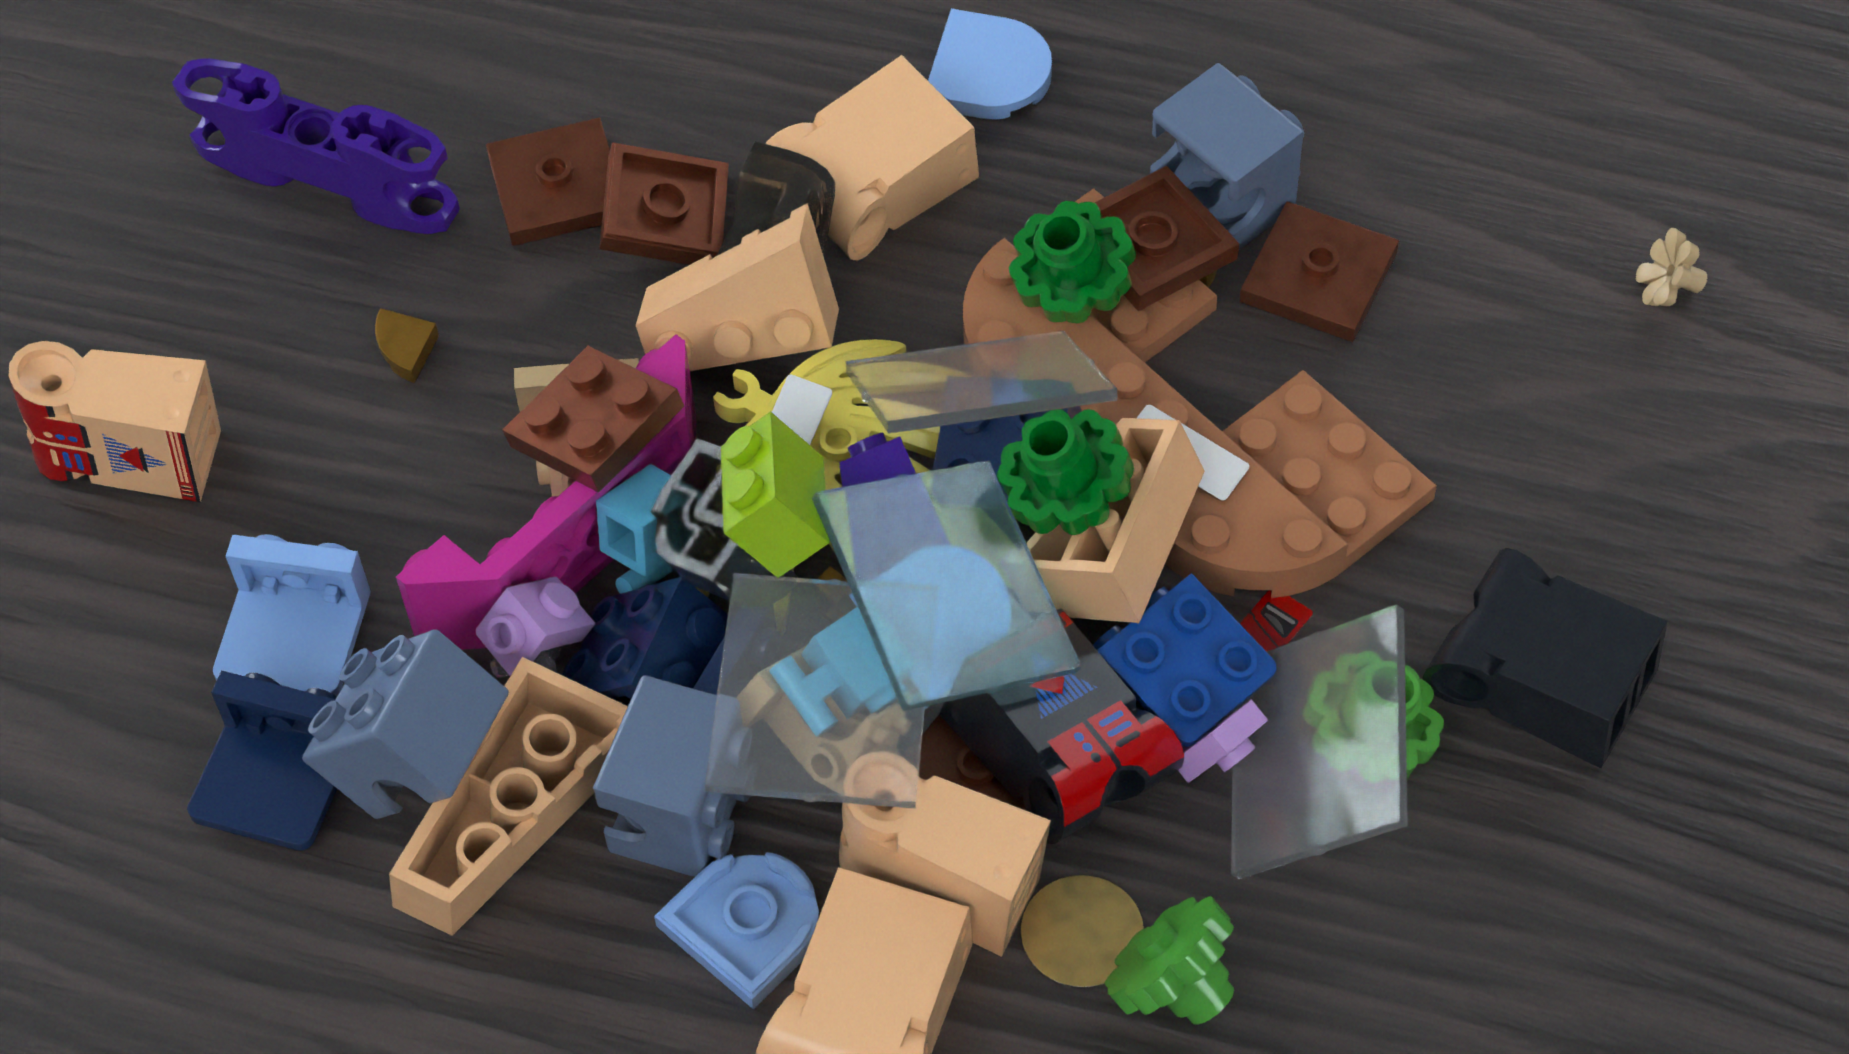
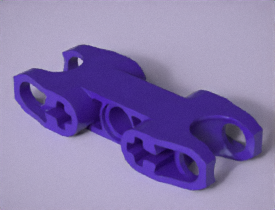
M206 58L187 61L172 82L175 93L182 104L202 116L198 126L189 134L192 144L199 155L210 163L241 178L272 187L284 185L295 179L350 198L354 211L358 216L367 221L391 229L420 234L447 231L460 210L458 199L450 187L435 179L440 167L448 159L445 146L434 133L397 114L368 105L350 106L338 113L282 94L279 81L274 75L265 70L243 63ZM206 77L217 78L223 83L222 89L217 95L190 90L194 82ZM220 130L225 138V144L218 146L209 144L207 142L208 137ZM422 147L430 150L431 153L426 160L414 163L409 155V149ZM417 196L438 200L443 203L442 208L438 212L427 216L418 215L410 209L412 201Z

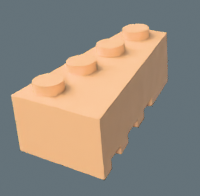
M522 657L505 684L509 694L453 796L432 803L389 873L392 906L453 936L594 794V783L628 706Z

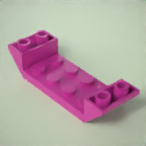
M675 334L659 349H653L646 353L636 366L637 370L677 388L684 407L600 492L575 481L559 496H553L544 501L535 512L533 519L512 537H507L497 542L488 553L486 560L481 564L445 535L428 549L415 553L406 562L403 570L396 576V580L414 636L436 629L461 650L487 648L476 635V628L507 587L557 576L562 584L568 586L576 594L614 560L600 551L596 508L597 499L650 464L677 479L683 480L693 488L697 486L696 408L685 340Z

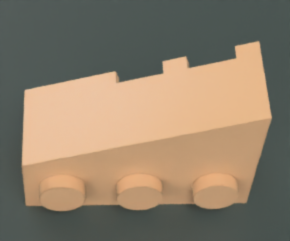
M808 203L792 211L789 219L762 233L757 229L742 237L741 244L714 258L708 255L648 286L636 322V328L645 354L653 349H659L675 334L685 340L690 371L831 348L839 307Z
M1121 418L1116 426L1123 439L1122 446L1128 451L1133 461L1134 471L1129 479L1130 492L1128 496L1116 502H1108L1110 513L1107 521L1098 526H1089L1086 531L1078 535L1066 533L1060 524L1046 534L1035 532L1018 553L1008 550L996 564L1024 614L1047 616L1062 608L1069 618L1140 623L1205 472L1180 420Z

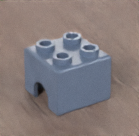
M1217 63L1153 110L1152 135L1157 138L1167 131L1176 139V142L1164 156L1151 165L1150 174L1168 166L1239 242V250L1276 222L1286 201L1296 204L1304 129L1293 113L1288 110L1279 111L1261 97L1258 88L1249 78L1242 75L1236 77L1222 64Z
M431 630L409 639L404 635H399L384 648L373 652L364 648L348 660L339 676L340 680L345 683L335 701L327 703L318 711L309 725L308 732L314 737L304 752L302 759L375 819L401 812L403 807L396 803L395 799L403 785L413 790L428 803L451 798L504 704L509 691L439 630Z
M642 676L593 786L597 805L600 808L619 813L613 828L608 826L604 828L607 847L611 853L693 877L712 862L713 857L722 859L723 856H726L734 833V821L729 818L737 800L742 802L748 801L757 777V764L748 761L753 734L751 731L743 729L741 709L737 701L650 676Z

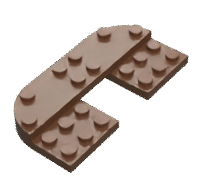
M1093 188L1075 202L1078 204L1081 202L1094 203L1104 197ZM1005 238L1000 240L985 254L969 279L963 302L964 351L969 371L977 386L991 385L1003 388L1024 389L1053 388L1072 391L1082 411L1087 409L1094 410L1102 418L1113 421L1115 425L1121 418H1137L1146 405H1152L1175 420H1180L1185 426L1249 464L1248 471L1224 501L1200 487L1197 488L1165 562L1166 566L1183 578L1192 573L1208 590L1233 597L1235 588L1271 590V598L1291 596L1311 590L1332 580L1434 500L1437 485L1304 370L1223 431L1217 428L1146 364L1148 360L1216 310L1217 295L1200 280L1191 283L1139 312L1124 295L1120 296V301L1112 310L1102 311L1092 308L1088 319L1083 323L1076 324L1067 321L1051 322L1046 318L1042 306L1027 307L1022 303L1008 268L1010 263L1018 257L1015 247Z

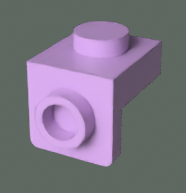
M556 576L507 587L476 628V635L509 676H511L522 657L533 662L541 651L580 642L596 623L581 607L577 595L568 586L562 584Z
M1251 699L1216 725L1190 747L1182 746L1185 757L1183 766L1178 771L1188 783L1215 763L1225 773L1256 748L1248 737L1264 725L1268 719Z

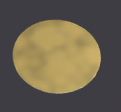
M1078 875L1056 880L1046 885L1032 898L1023 915L1021 937L1027 956L1044 975L1064 985L1092 987L1105 984L1107 977L1117 968V965L1114 963L1117 955L1128 945L1133 936L1144 928L1137 905L1123 889L1102 878Z

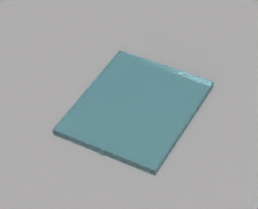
M989 460L911 475L899 474L895 478L818 491L813 496L812 500L902 711L984 693L996 694L1002 689L1074 674L1082 667L1012 510L1008 506L1007 499Z

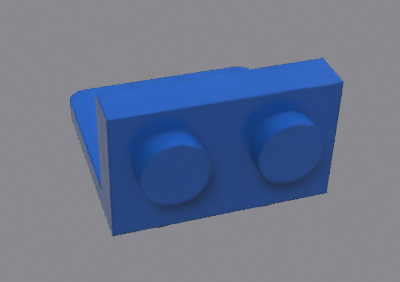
M1192 573L1170 591L1164 586L1154 592L1150 597L1140 623H1130L1124 629L1119 625H1115L1093 645L1135 695L1139 704L1146 711L1162 719L1175 732L1183 747H1190L1198 742L1269 682L1276 672L1274 659Z

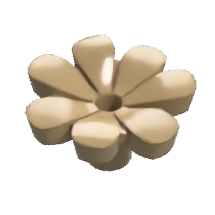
M1671 228L1667 231L1665 241L1658 239L1652 245L1650 256L1654 263H1642L1636 272L1637 282L1649 284L1642 294V300L1645 305L1671 306L1676 303L1677 291L1680 288L1693 293H1699L1707 282L1706 271L1692 266L1699 257L1698 246L1688 240L1686 241V235L1676 228Z

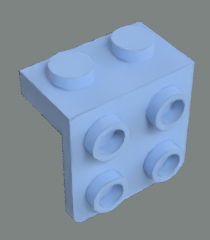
M267 534L259 535L256 538L232 535L225 557L236 582L238 593L213 666V674L216 681L221 670L245 676L247 673H260L274 679L282 686L307 691L310 688H319L338 696L343 685L339 676L343 667L351 658L371 593L358 551L349 550L335 543H322L315 546L287 542L280 537Z

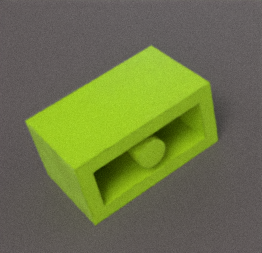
M771 411L751 426H743L737 429L728 438L726 443L721 446L724 534L779 578L829 544L824 459L821 454Z

